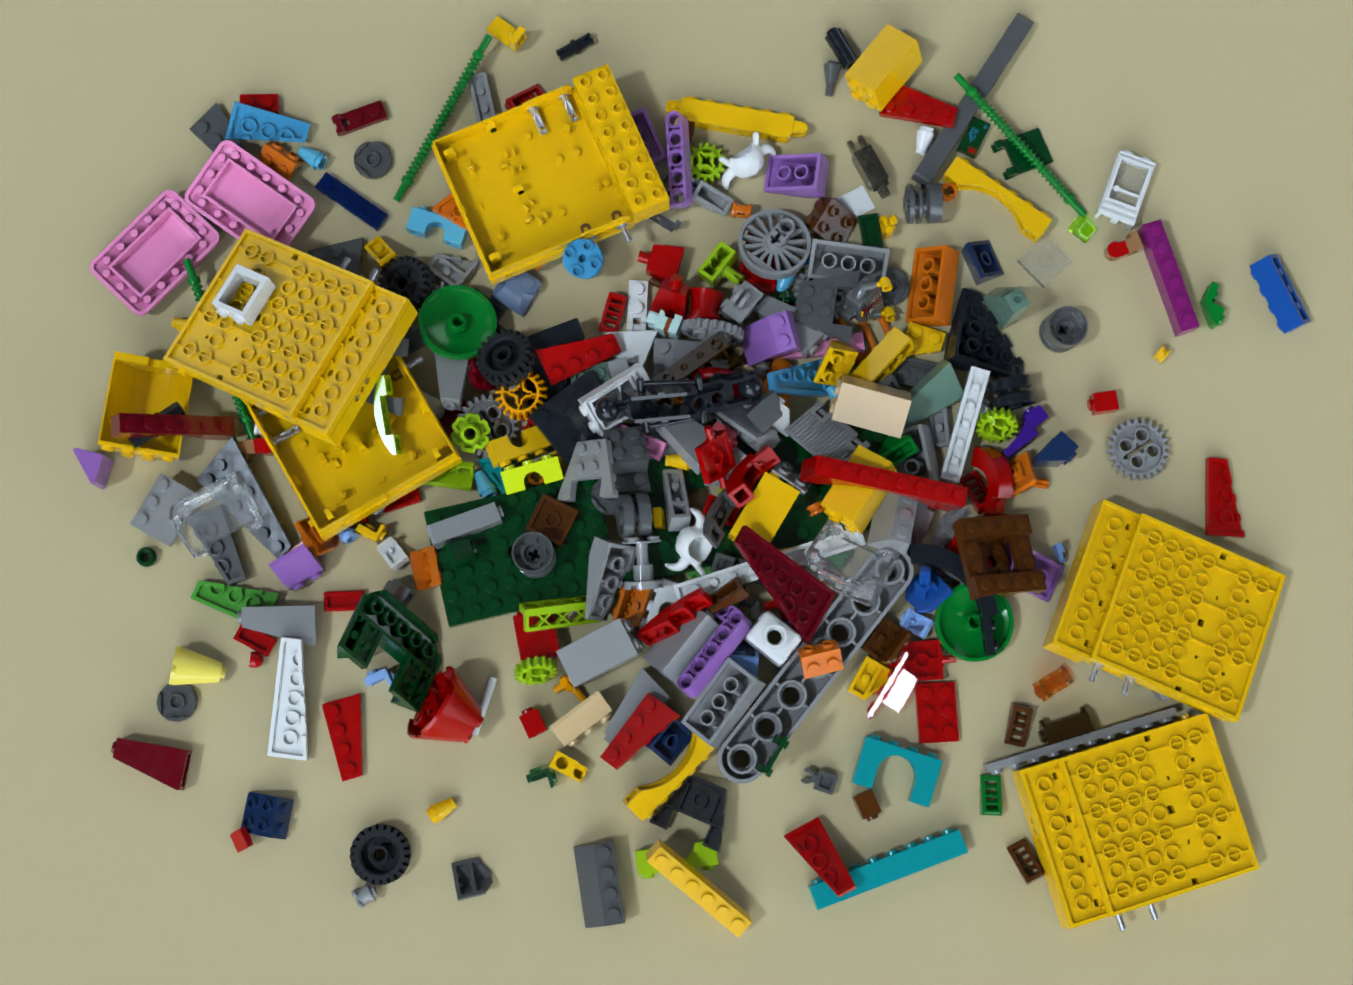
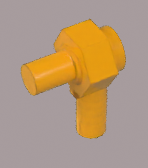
M567 673L562 675L559 679L560 683L553 687V691L556 694L564 689L567 692L574 693L580 703L587 699L579 687H573Z

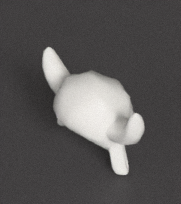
M754 132L753 142L733 158L727 159L724 156L719 158L721 163L728 166L722 176V185L725 190L729 189V184L735 176L749 178L756 175L763 167L764 155L768 153L776 155V150L770 144L759 145V132Z
M692 507L690 511L696 518L695 526L683 528L676 538L675 549L681 558L676 563H665L664 565L672 571H682L691 564L700 576H704L705 570L701 564L709 555L712 545L703 535L704 514Z

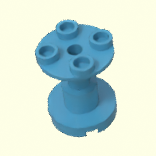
M577 239L568 244L564 250L563 264L566 270L573 276L590 279L601 271L604 255L601 248L592 241Z

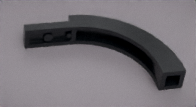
M930 544L909 545L907 552L911 558V564L931 565L944 569L956 576L967 587L959 554ZM994 595L975 599L980 618L984 656L996 655L995 651H998L997 640L993 638L995 622L994 619H991L992 615H998Z

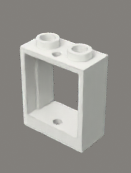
M236 264L212 304L216 307V312L222 317L227 318L229 316L240 325L245 323L252 326L276 286L269 277ZM242 281L257 286L244 309L240 311L229 306L228 303Z

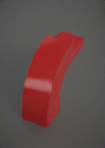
M769 444L754 455L752 453L747 455L728 477L725 486L726 493L739 509L755 498L753 486L765 472L781 462V459Z
M975 446L971 465L982 470L988 482V492L983 512L987 514H1003L1006 498H1012L1014 488L1009 463L998 450L989 446Z

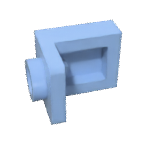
M910 607L902 614L900 619V625L904 629L910 630L912 634L924 640L934 624L931 619L916 613Z
M387 668L379 671L374 669L367 673L368 677L364 678V681L368 687H371L386 679L389 686H391L395 675L392 670L388 671Z

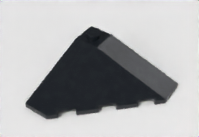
M962 288L946 342L944 360L950 362L953 368L969 371L970 367L974 366L990 371V376L1000 378L1022 375L1023 361L1020 356L1016 358L1010 348L1013 345L1007 335H1001L997 329L998 321L992 311L987 312L981 302L984 301L982 295ZM971 327L975 328L976 333L972 331Z
M575 318L527 336V339L534 349L577 340L580 341L584 339L585 335L579 319ZM536 354V359H534L536 363L532 368L534 375L539 374V380L545 381V384L541 387L548 388V391L542 393L548 395V399H542L546 403L565 388L567 380L564 379L551 385ZM526 380L527 390L537 393L534 383ZM535 399L527 401L529 406L534 403Z
M591 370L587 371L529 415V419L567 466H569L577 442L597 440V433H593L587 424L590 422L587 416L584 417L578 408L580 406L579 398L602 385ZM599 399L592 403L594 408Z

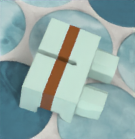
M662 309L660 313L649 311L646 319L648 328L655 330L658 337L681 340L683 335L681 333L683 316L675 314L674 319L665 316Z

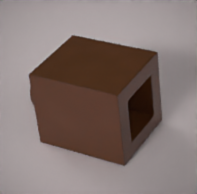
M872 789L852 797L862 820L867 819V821H871L879 817L878 813L882 811Z

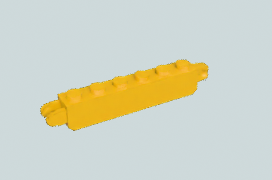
M693 96L682 97V100H667L666 114L671 111H677L686 116L688 121L694 122L695 128L751 138L754 132H759V139L780 143L789 142L791 137L803 138L808 130L807 124L795 121V116H791V114L786 112L779 114L773 113L769 109L756 110L751 106L738 107L728 102L724 104L716 103V101L706 99L705 101L697 100Z

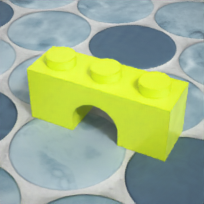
M552 454L542 456V460L534 462L532 459L522 462L523 466L515 468V465L504 467V471L500 472L506 495L525 491L524 478L532 472L540 474L545 485L564 480L558 456L553 457Z

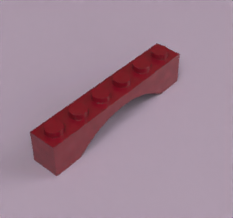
M118 413L111 417L112 438L187 436L206 440L226 441L235 436L234 417Z

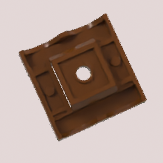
M1028 514L960 518L952 523L971 600L990 595L1009 597L1024 592L1040 594L1047 590L1043 571H1037L1028 536L1033 533ZM1007 539L1016 570L1015 573H1011L1004 541ZM986 559L991 560L993 567L987 564Z

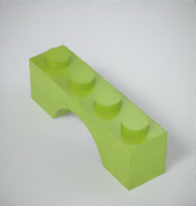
M703 841L695 842L691 853L684 860L694 868L702 867L703 871L715 869L714 865H718L717 852L702 845ZM649 849L635 851L638 876L642 875L643 879L654 878L655 873H660L646 860V853Z

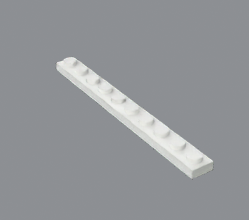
M845 530L782 550L781 552L802 566L865 546L866 542L863 533L862 535L857 532L853 534ZM745 562L673 585V590L678 601L700 587L710 595L735 577H738L743 584L758 580L759 578L749 564Z

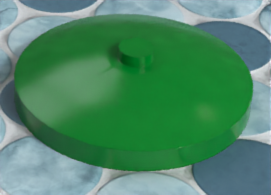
M450 285L434 291L425 299L419 312L418 328L424 343L437 355L450 360H467L479 354L477 352L478 348H483L481 343L483 341L487 343L488 340L486 338L488 336L494 337L493 333L496 332L497 318L492 304L482 293L467 286Z
M964 584L951 589L954 593L936 608L934 617L935 632L941 645L954 657L969 662L985 661L997 656L1008 645L1014 630V616L1007 599L1001 597V595H994L998 615H992L991 619H994L995 622L993 638L997 640L998 651H995L996 655L984 656L980 618L976 602L970 599L968 588Z

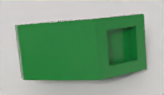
M1211 282L1207 286L1199 302L1210 329L1222 324L1225 318L1223 313L1226 309L1214 303L1219 295L1217 291L1219 284Z

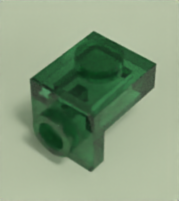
M541 767L529 770L530 774L526 775L528 783L548 777L550 787L554 788L556 787L555 783L558 782L555 771H551L550 768L541 770Z

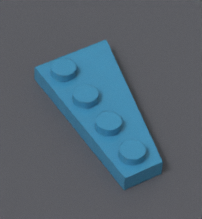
M234 101L225 139L306 142L310 123Z
M822 359L768 373L769 390H774L776 394L815 397L829 396L825 390L828 385L813 381Z

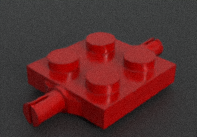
M708 425L704 427L706 440L694 449L704 484L710 485L714 481L719 480L720 488L725 489L726 475L736 466L727 431L720 430L714 434L712 426Z
M939 640L912 641L907 646L902 647L899 659L895 661L896 663L888 664V667L900 666L903 673V682L944 679V663H956V659H949L956 657L953 655H943Z

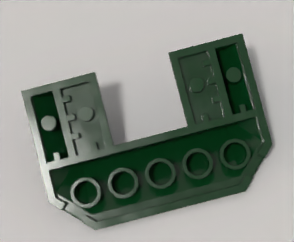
M386 589L361 596L337 645V659L349 658L361 669L368 668L378 645L399 662L400 666L388 690L393 695L391 703L415 712H420L442 663L441 654H438L436 642H438L437 633Z

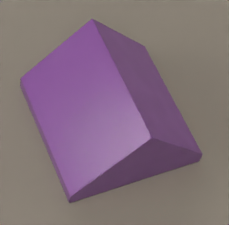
M74 448L73 451L90 483L100 489L106 488L114 461L102 454Z

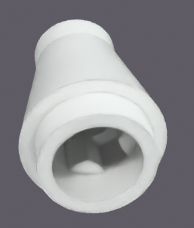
M920 126L919 130L916 131V154L926 155L935 136L933 128Z

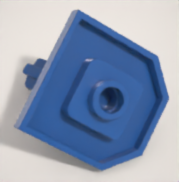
M929 566L920 567L919 574L907 586L905 599L918 613L933 612L954 592Z

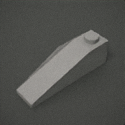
M654 338L653 380H657L655 378L657 375L703 342Z
M594 536L588 563L586 619L603 621L614 601L613 596L618 588L621 589L624 584L622 580L625 574L633 568L636 558L635 546Z

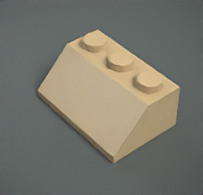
M597 690L549 727L564 747L567 745L572 747L580 741L578 739L583 733L588 735L595 730L594 725L599 721L604 723L611 718L610 713L613 710Z

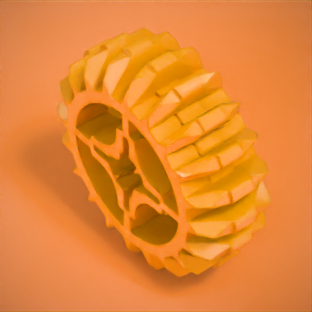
M533 370L531 373H527L529 376L526 379L524 377L521 378L523 382L518 383L515 389H509L510 385L508 384V388H503L501 385V390H495L497 395H501L495 398L496 402H502L498 405V408L504 409V415L510 413V419H514L516 416L517 420L521 421L523 415L526 421L529 420L528 414H532L540 405L545 403L542 399H548V395L542 394L548 391L547 387H541L545 384V381L539 380L540 375H534ZM526 380L534 383L537 393L527 390ZM521 390H523L524 393L528 394L525 395V397H523L522 399L518 395H515L518 394ZM507 396L516 399L517 409L510 407ZM535 399L530 407L523 409L528 400Z

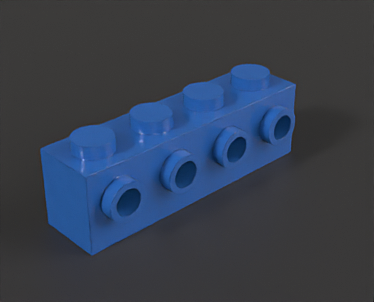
M1277 254L1268 255L1249 266L1253 279L1257 280L1260 286L1259 291L1261 295L1266 298L1268 308L1277 319V326L1284 334L1311 322Z

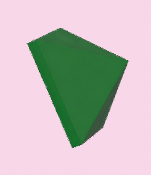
M901 435V439L888 436L877 454L891 461L896 466L919 450L910 435Z

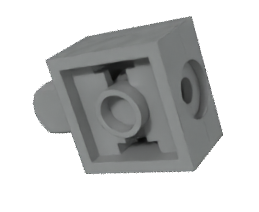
M746 280L742 284L738 283L732 291L733 295L731 298H726L720 306V318L722 321L741 328L754 314L755 308L762 302L764 295Z

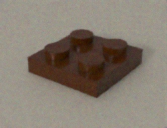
M543 494L526 530L540 532L547 536L550 542L562 547L579 511Z

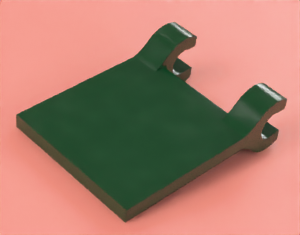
M1039 128L1017 135V137H1021V141H1025V145H1029L1028 149H1032V153H1036V157H1040L1039 161H1043L1044 166L1053 162ZM1009 138L997 140L994 142V145H991L993 153L1005 149L1012 164V167L1007 168L1006 172L1003 173L1005 180L1035 168L1034 165H1030V161L1027 162V157L1024 158L1023 153H1019V149L1016 150V145L1013 146V142L1008 141Z
M776 734L772 742L776 743L777 746L766 765L759 763L755 770L770 778L773 773L771 767L782 748L786 749L790 743L787 741L788 738Z

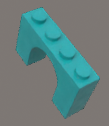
M870 734L869 737L865 736L851 783L872 789L880 763L889 756H900L909 762L914 773L907 801L929 807L943 762L938 760L939 756L928 752L927 755L920 754L919 749L910 746L907 749L901 748V743L889 740L888 743L881 741L882 737Z

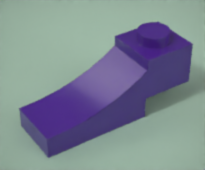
M1040 404L1035 408L1030 406L1023 412L1024 416L1021 418L1023 423L1019 433L1013 442L1001 452L1006 459L1038 435L1034 428L1049 417Z

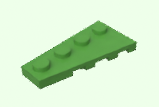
M199 580L191 595V599L238 619V611H242V607L275 606L280 593Z

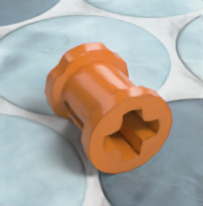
M733 201L731 218L748 219L751 216L752 204L743 205Z

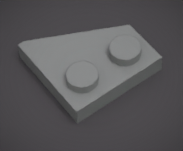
M437 253L428 263V266L433 272V276L440 281H445V285H463L479 266V262L475 260L473 262L461 260L460 257H449L445 254Z

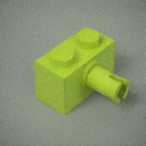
M722 241L719 242L698 269L700 279L713 288H716L725 277L736 285L740 281L743 282L745 278L744 275H741L732 268L738 260L736 251Z

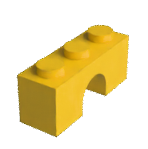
M534 426L525 429L519 435L522 447L512 445L506 435L489 441L485 449L493 468L500 466L503 469L512 465L511 462L518 460V463L528 460L529 456H541L546 453V450L551 445L537 427Z

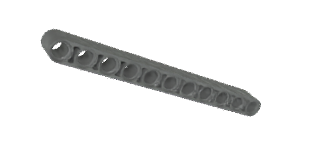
M1017 13L971 84V86H975L978 89L977 93H981V97H985L984 100L1034 24L1033 21L1020 13ZM966 94L963 96L956 107L958 113L954 129L943 127L912 175L911 179L921 186L925 187L927 183L933 181L977 113L980 106H976V102H972L971 97L969 98Z

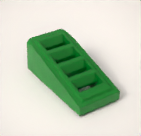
M980 775V815L1002 816L1000 775ZM985 781H996V785H985ZM985 789H996V793H986ZM986 797H996V801H986ZM986 805H996V809H986Z

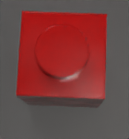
M1116 390L1093 393L1089 396L1087 407L1091 411L1092 416L1115 413L1119 409Z
M532 707L521 711L522 715L519 716V719L529 739L548 731L537 708L533 710Z

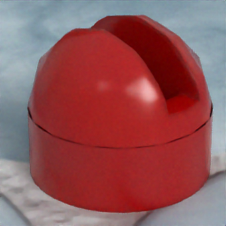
M251 651L249 667H260L264 662L263 656L258 652Z

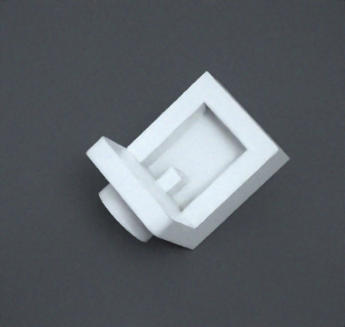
M392 536L382 541L376 547L394 572L410 560Z

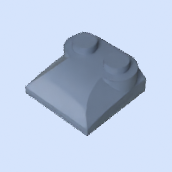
M524 272L498 283L490 299L524 317L539 292L542 282Z

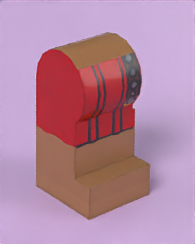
M1137 230L1129 233L1126 236L1127 240L1110 243L1104 250L1105 258L1109 261H1116L1140 252L1144 247Z
M264 437L238 441L241 451L247 457V462H252V456L274 455L271 453L272 451Z

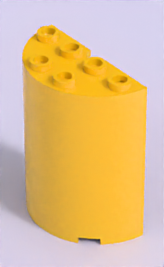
M114 351L98 438V445L101 446V450L121 452V456L133 458V455L141 456V459L145 461H153L154 458L165 462H174V459H178L183 436L153 437L135 449L128 438H112L111 417L118 413H159L175 402H178L187 414L193 377L178 373L177 369L170 366L165 360H155L145 356Z

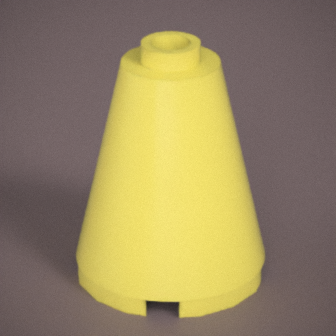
M176 646L169 685L218 683L220 679H224L226 667H222L223 663L182 646Z

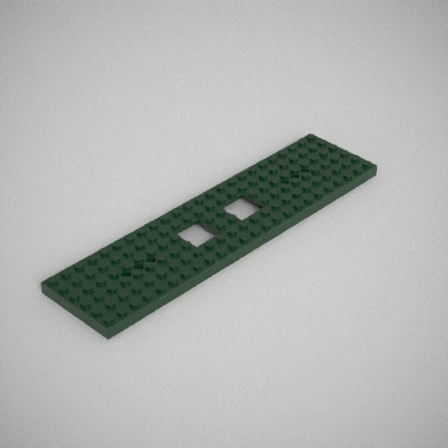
M847 424L858 433L857 438L860 441L870 443L871 446L868 450L876 454L886 437H888L886 434ZM778 431L777 434L781 441L773 450L782 462H788L794 467L795 471L801 473L802 461L813 457V455L789 435L786 437ZM737 440L736 447L744 454L749 455L752 453L754 455L757 453V451L741 440ZM662 457L660 462L655 459L649 460L647 473L651 490L647 494L650 498L652 514L655 507L665 509L662 471L664 469H678L666 466L665 457ZM774 467L768 470L767 473L772 472ZM689 469V471L682 470L686 492L709 487L705 486L702 473L697 475L692 469ZM763 475L754 484L753 492L756 489ZM599 479L578 481L575 501L563 502L578 510L579 513L562 547L558 545L554 547L557 556L555 567L548 575L537 579L529 578L522 574L514 563L513 558L509 556L508 550L519 536L530 532L526 530V527L542 495L546 494L557 500L563 480L526 488L525 491L511 495L504 493L424 512L426 525L495 502L496 506H501L504 517L501 518L503 523L464 538L469 539L471 543L475 542L479 552L475 554L477 560L454 568L445 547L440 549L434 547L435 551L438 552V570H441L442 573L440 589L449 627L453 628L516 613L519 611V603L586 596L589 554L594 536L610 539L605 516L594 507L591 500L592 487ZM812 483L804 496L802 494L798 495L771 541L773 546L777 549L794 547L846 530L844 528L845 525L841 523L837 525L828 519L829 516L824 511L810 517L811 512L806 509L818 501H823L832 484L817 486ZM746 504L740 508L737 519L740 516ZM666 515V529L658 530L652 524L653 536H659V540H662V542L648 543L649 564H653L654 579L667 578L696 570L691 564L682 571H672L665 567V563H676L681 558L675 549L676 538L680 531H668ZM871 521L869 522L864 531L870 530ZM724 525L722 531L725 535L719 547L715 549L712 546L709 555L701 564L702 568L712 566L716 552L744 558L733 541L728 539V535L733 527ZM537 553L535 556H531L533 561L535 558H540ZM635 558L634 565H637V558ZM633 568L625 574L622 580L623 583L624 581L634 580Z

